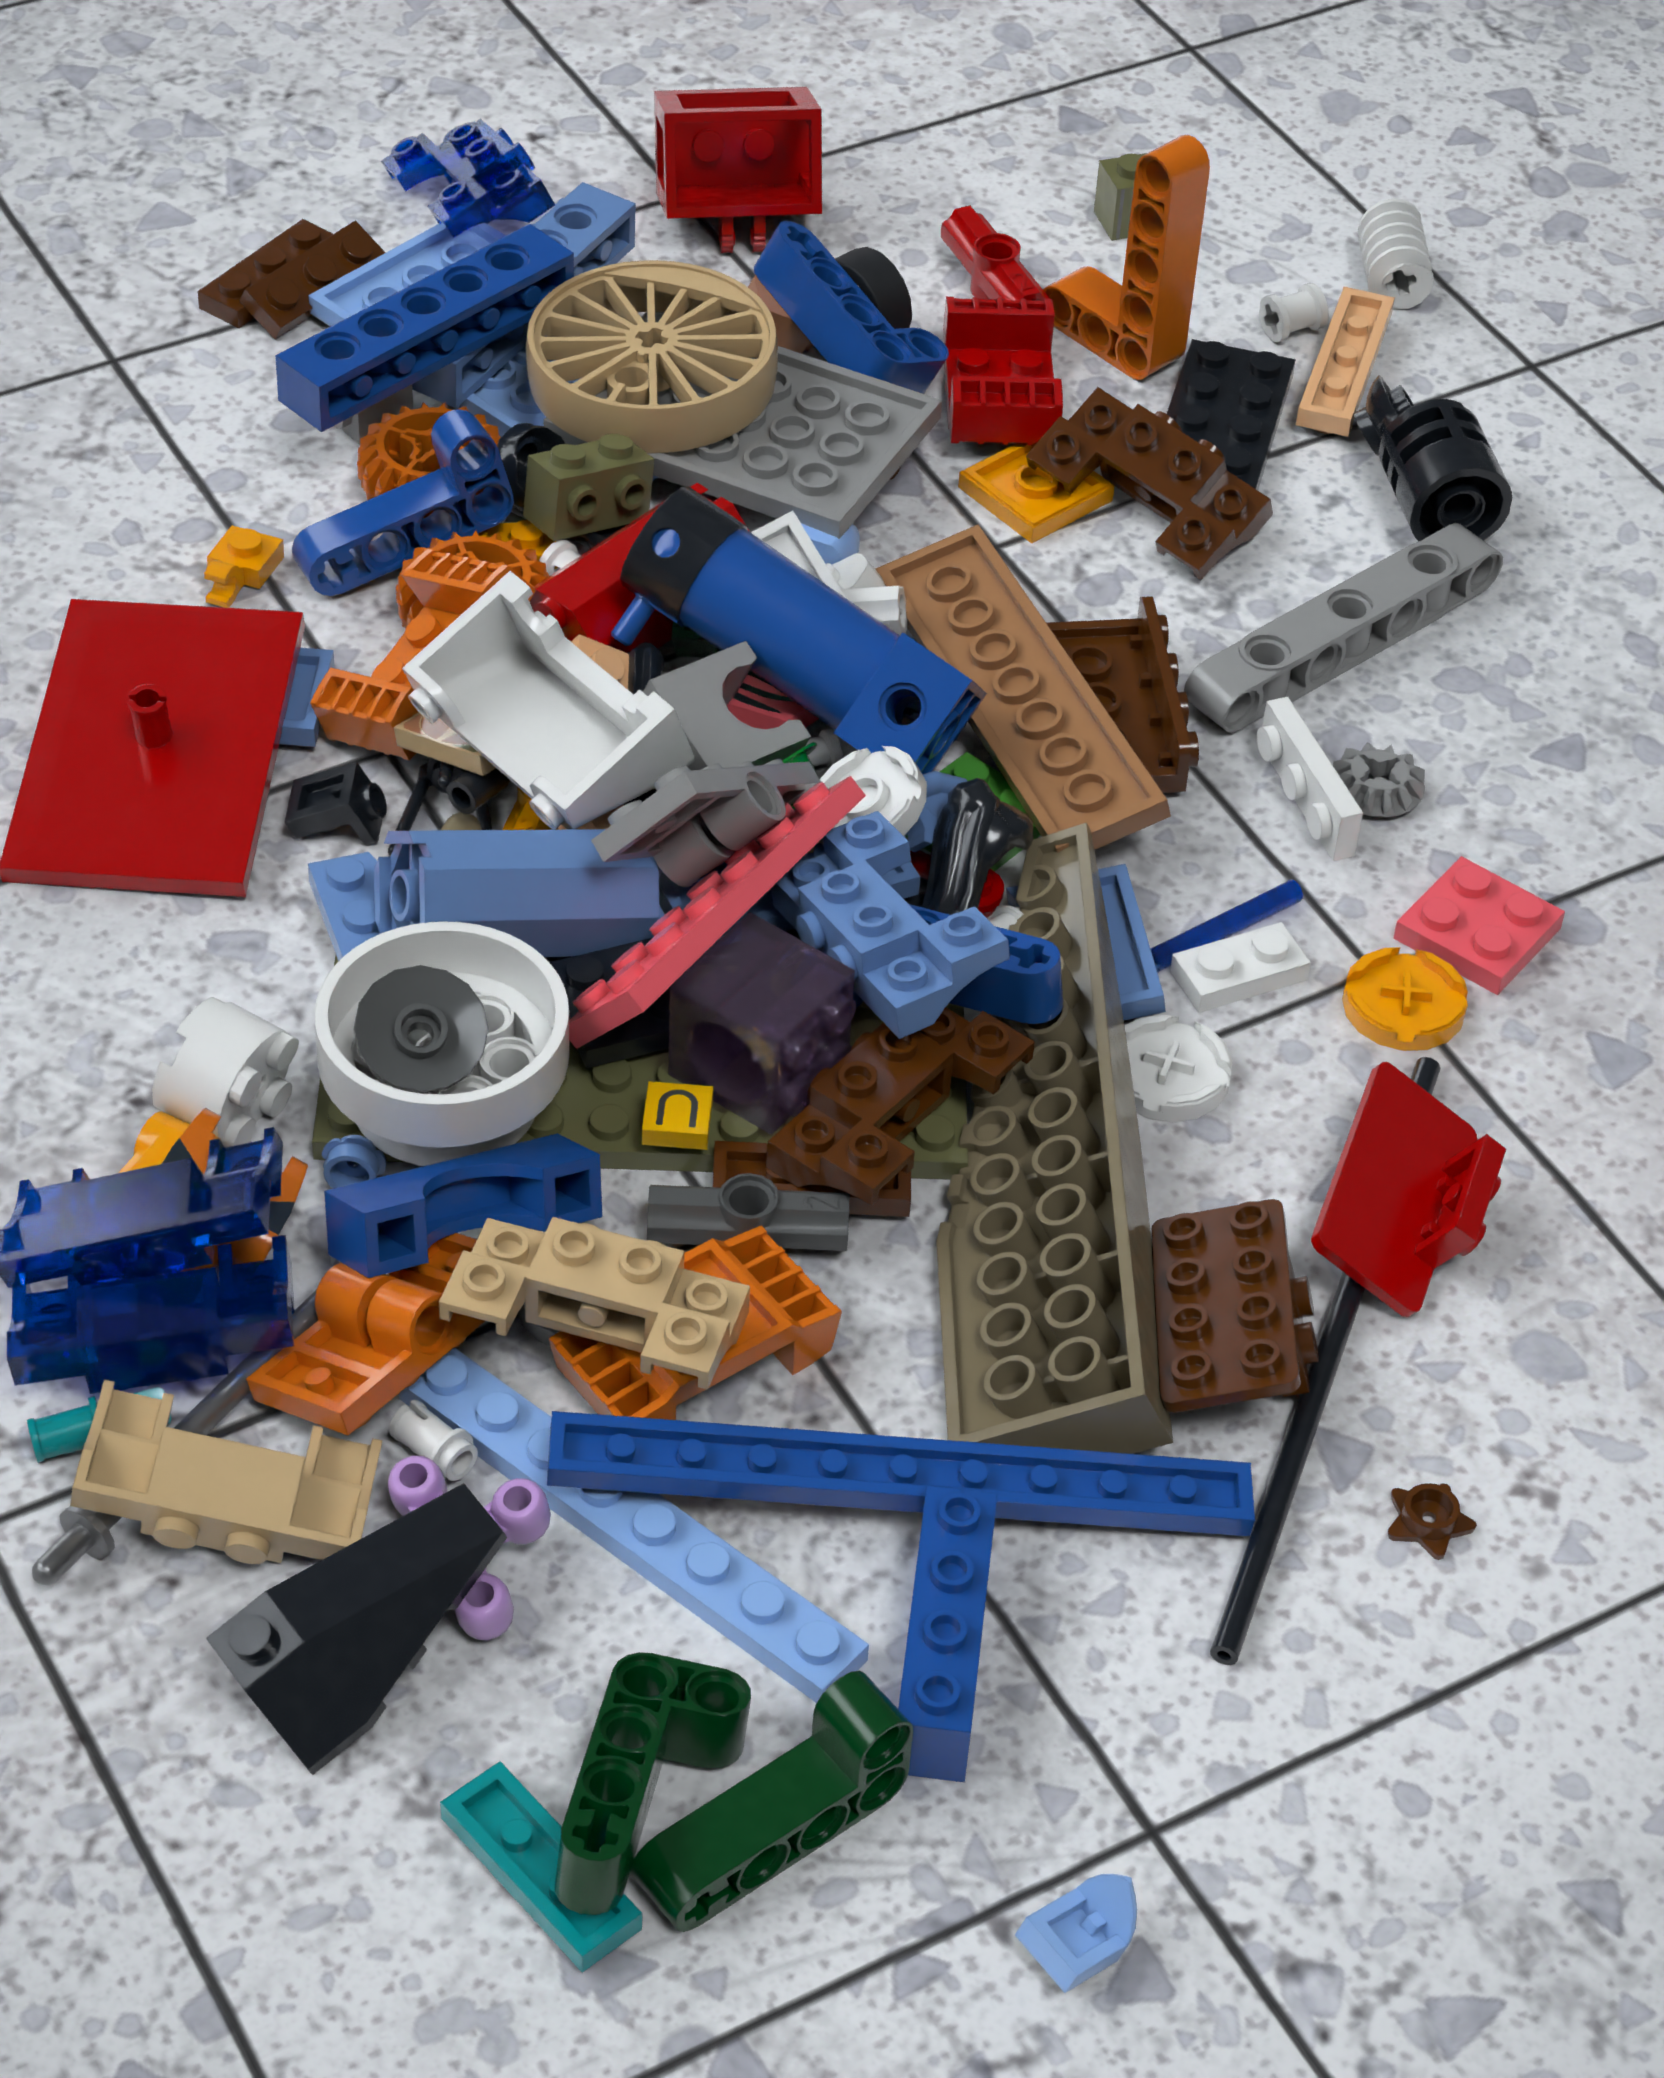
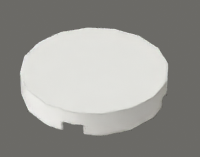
M882 746L885 751L871 753L868 748L854 751L834 763L820 778V781L829 789L851 776L866 796L832 829L846 824L856 817L879 811L904 836L918 821L927 797V782L911 756L896 747ZM822 838L820 842L824 846V840Z

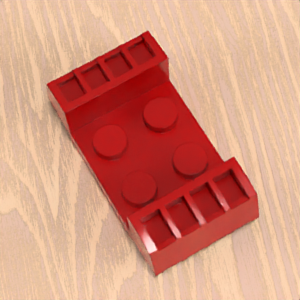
M946 296L943 338L949 356L944 363L947 423L951 443L959 444V441L978 442V444L1001 442L1003 445H1008V443H1027V445L1033 446V443H1037L1056 420L1062 416L1061 379L1054 378L1051 354L1055 317L1052 299H1044V301L1026 300L1024 298H1020V300H1002V298L978 299V297L959 299Z

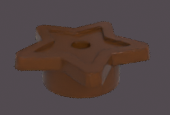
M1425 1483L1417 1485L1409 1491L1400 1488H1394L1391 1491V1499L1399 1516L1388 1529L1389 1539L1392 1541L1418 1542L1436 1560L1443 1559L1451 1538L1471 1534L1477 1526L1476 1521L1460 1512L1459 1501L1451 1492L1448 1484ZM1431 1516L1435 1522L1424 1521L1423 1517Z

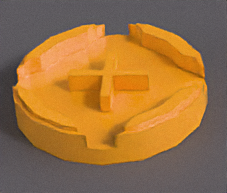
M1400 947L1382 948L1363 955L1350 967L1342 996L1345 1015L1360 1034L1375 1043L1402 1051L1428 1050L1449 1042L1461 1030L1468 1007L1466 999L1468 990L1465 980L1450 963L1433 953L1416 949L1415 955L1399 954Z

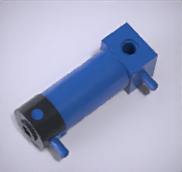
M681 487L660 505L641 530L623 564L620 576L622 586L636 596L611 632L612 637L625 646H631L655 609L681 627L685 625L721 651L746 641L757 656L750 669L751 672L835 729L834 734L857 750L868 748L871 753L885 751L882 746L896 747L911 756L922 774L936 769L987 695L972 679L902 632L899 635L749 532L746 525L691 487ZM920 701L921 712L919 717L913 723L903 725L902 713L910 703Z

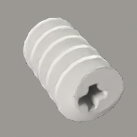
M1392 198L1371 206L1361 217L1358 226V238L1363 256L1368 290L1372 293L1395 297L1393 309H1410L1420 304L1430 294L1434 285L1429 251L1426 246V237L1424 236V228L1421 223V214L1414 204L1403 199Z

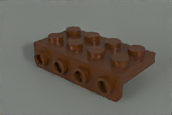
M1153 596L1140 597L1138 617L1136 619L1048 622L1047 625L1163 793L1186 792L1189 767H1197L1199 761L1198 737L1195 731H1187L1189 718L1186 692L1177 691L1176 687L1179 678L1176 653L1167 652L1169 641L1168 621L1166 615H1158Z

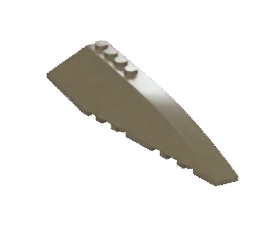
M1086 822L1034 839L1026 852L1016 895V901L1024 915L1017 919L1016 924L1009 925V930L1048 940L1059 948L1063 1008L1061 1013L1054 1019L1038 1024L1021 1023L991 1015L1035 1042L1033 1059L1028 1064L1020 1061L1004 1075L1000 1081V1089L994 1095L980 1086L972 1085L970 1097L975 1104L970 1123L963 1124L959 1141L961 1148L968 1149V1167L961 1168L959 1174L951 1176L947 1198L951 1203L948 1222L940 1223L936 1240L948 1440L1135 1454L1173 1443L1170 1412L1164 1408L1160 1394L1153 1249L1133 1081L1104 899L1092 834ZM1069 843V847L1058 853L1056 852L1055 845Z

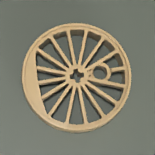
M644 260L616 263L589 270L563 282L548 293L537 305L530 318L527 331V375L533 399L542 413L560 429L578 439L592 442L599 440L603 435L620 434L629 437L633 443L646 453L685 451L710 445L734 435L752 423L766 408L774 392L778 369L776 327L771 312L762 299L747 286L723 273L698 265L674 261ZM638 312H647V322L643 321ZM655 312H665L659 322H656ZM726 377L738 379V381H732ZM579 379L574 383H568V381ZM689 382L712 395L704 398L699 397ZM671 388L681 402L659 405L658 392ZM607 389V399L595 396Z

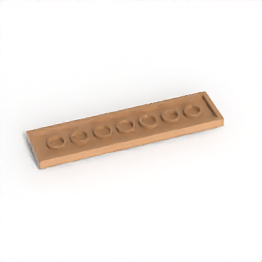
M979 524L875 568L882 577L885 586H900L904 588L907 628L915 641L972 679L987 693L968 723L1042 837L1087 822L1091 830L1094 850L1171 817L1167 798ZM1069 843L1055 845L1057 853L1069 847Z

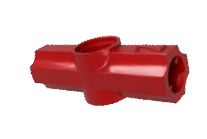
M971 205L954 209L952 215L942 222L941 238L971 275L970 290L973 296L978 297V299L1002 298V300H1020V298H1024L1026 300L1044 301V299H1050L1020 262L1021 246L1019 242L1009 235L997 233L981 213H976Z

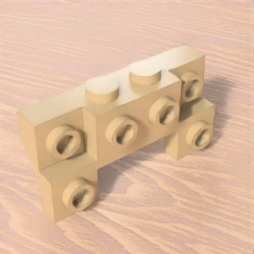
M552 1217L546 1232L487 1218L472 1252L463 1250L439 1300V1318L450 1321L454 1312L496 1323V1334L507 1336L518 1311L525 1302V1322L641 1352L640 1372L651 1375L654 1365L697 1376L698 1387L708 1390L723 1356L738 1341L749 1313L750 1286L684 1269L685 1251L667 1247L657 1241H644L602 1230L591 1224L575 1223Z
M104 1380L91 1428L82 1449L72 1487L70 1506L142 1521L140 1533L151 1535L156 1541L168 1547L188 1549L198 1545L225 1551V1554L230 1558L247 1564H260L266 1560L281 1563L284 1552L323 1560L362 1538L383 1440L372 1438L371 1445L322 1435L323 1427L313 1425L305 1458L304 1456L167 1427L174 1395L163 1393L162 1400L115 1390V1382Z

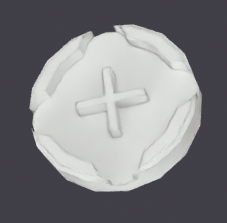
M1165 1014L1141 1017L1125 1025L1137 1114L1148 1119L1179 1122L1198 1119L1219 1106L1228 1094L1233 1060L1226 1043L1209 1027L1196 1021L1194 1027L1178 1023L1179 1016Z

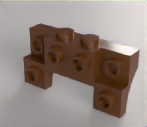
M1099 387L1093 391L1069 420L1060 416L1026 455L1029 467L1034 470L1038 467L1063 483L1064 490L1070 494L1089 474L1100 466L1103 478L1170 522V525L1155 541L1157 552L1163 556L1166 553L1170 554L1191 568L1194 576L1200 580L1229 551L1241 543L1253 539L1273 515L1271 499L1227 471L1224 455L1211 442L1200 439L1198 442L1183 433L1178 423L1164 412L1157 411L1154 414L1140 404L1131 409Z
M945 1007L933 1025L900 1039L883 1022L872 1033H863L853 1044L850 1052L832 1068L826 1067L815 1076L807 1093V1099L810 1101L809 1105L768 1140L766 1168L796 1187L806 1185L830 1186L843 1190L873 1206L878 1201L879 1190L898 1172L903 1171L908 1174L913 1169L915 1151L900 1141L949 1097L951 1076L971 1082L994 1095L1000 1089V1081L1004 1075L1020 1061L1028 1064L1033 1059L1035 1042L984 1011L969 1022Z

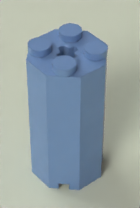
M605 829L388 831L384 844H395L391 856L379 857L374 868L375 922L380 933L412 924L447 921L477 924L510 934L533 947L544 957L577 956L653 938L654 936L649 929L664 916L663 910L659 906V878L663 872L653 857L603 862L591 840Z

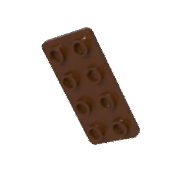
M1276 1199L1256 1202L1249 1201L1223 1208L1194 1213H1181L1157 1220L1152 1225L1160 1394L1164 1408L1169 1412L1176 1413L1278 1395L1285 1397L1310 1392L1307 1364L1318 1363L1319 1356L1312 1322L1303 1323V1318L1314 1316V1306L1308 1277L1295 1278L1288 1250L1283 1204Z

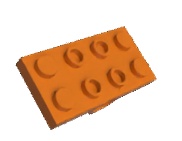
M459 1233L446 1236L428 1248L429 1263L372 1278L365 1277L343 1263L334 1265L322 1277L316 1291L315 1310L318 1321L246 1378L254 1401L347 1436L357 1428L365 1425L372 1415L402 1390L414 1384L421 1374L451 1349L462 1344L469 1334L485 1322V1320L455 1312L450 1321L439 1318V1300L463 1250L472 1252L477 1239Z

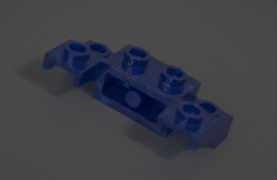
M481 118L476 122H468L453 128L444 136L443 142L438 146L423 133L417 137H407L398 142L392 148L391 154L381 161L392 179L396 178L405 192L430 178L441 175L445 177L449 185L440 192L436 201L428 205V208L439 225L443 223L453 238L469 228L482 223L489 224L493 220H518L530 223L555 206L541 179L532 172L535 166L519 142L514 144L503 128L494 131Z
M274 1127L264 1129L263 1140L227 1148L224 1147L220 1139L210 1140L209 1156L204 1176L193 1159L188 1158L90 1179L83 1168L73 1170L72 1181L35 1188L29 1179L19 1181L18 1197L10 1221L0 1229V1277L8 1288L73 1275L82 1289L88 1290L98 1287H111L118 1283L160 1274H174L184 1269L213 1264L214 1245L268 1234L270 1198L281 1196L283 1141Z

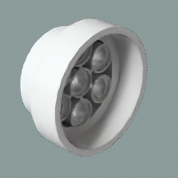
M443 921L412 924L381 933L352 949L331 969L322 983L316 999L315 1032L318 1069L327 1094L338 1109L357 1124L362 1134L372 1141L375 1147L396 1159L408 1163L427 1166L515 1144L528 1131L535 1117L553 1100L566 1076L569 1062V1005L566 990L560 976L546 958L533 947L510 934L490 927L471 923ZM418 965L447 970L468 983L483 1003L489 1028L484 1055L471 1074L449 1089L424 1094L393 1088L374 1076L358 1054L353 1031L358 1004L371 985L393 970ZM422 1029L413 1030L407 1036L409 1041L415 1046H426L432 1041L431 1035Z

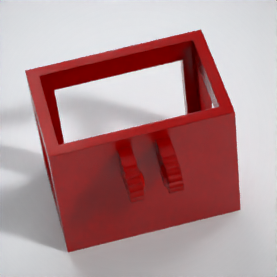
M807 87L654 91L656 194L667 219L719 217L721 253H733V246L735 245L733 217L751 216V228L749 229L750 245L753 252H763L766 245V216L822 214V109Z

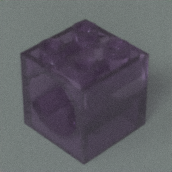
M748 913L670 986L668 1075L683 1084L713 1086L714 1102L772 1135L790 1116L796 1117L809 1105L810 1101L807 1099V1093L815 1076L826 1067L832 1068L850 1052L852 1048L850 1045L851 1021L856 1011V1002L853 1000L855 970L755 914Z

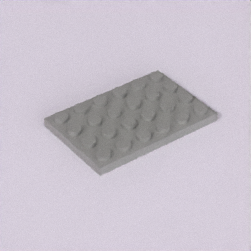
M647 312L641 317L644 322H647ZM655 312L656 322H659L665 312ZM778 346V369L773 395L766 408L752 423L734 435L710 445L685 451L648 454L655 459L653 475L685 487L699 483L709 489L704 492L716 498L723 497L731 503L755 510L769 517L779 518L793 510L800 523L840 539L941 419L942 400ZM726 377L732 381H738V379ZM689 382L699 397L704 398L712 395ZM671 388L658 392L659 405L681 403ZM607 389L595 396L607 399ZM547 417L544 419V427L560 435L566 444L578 445L587 443L563 431Z

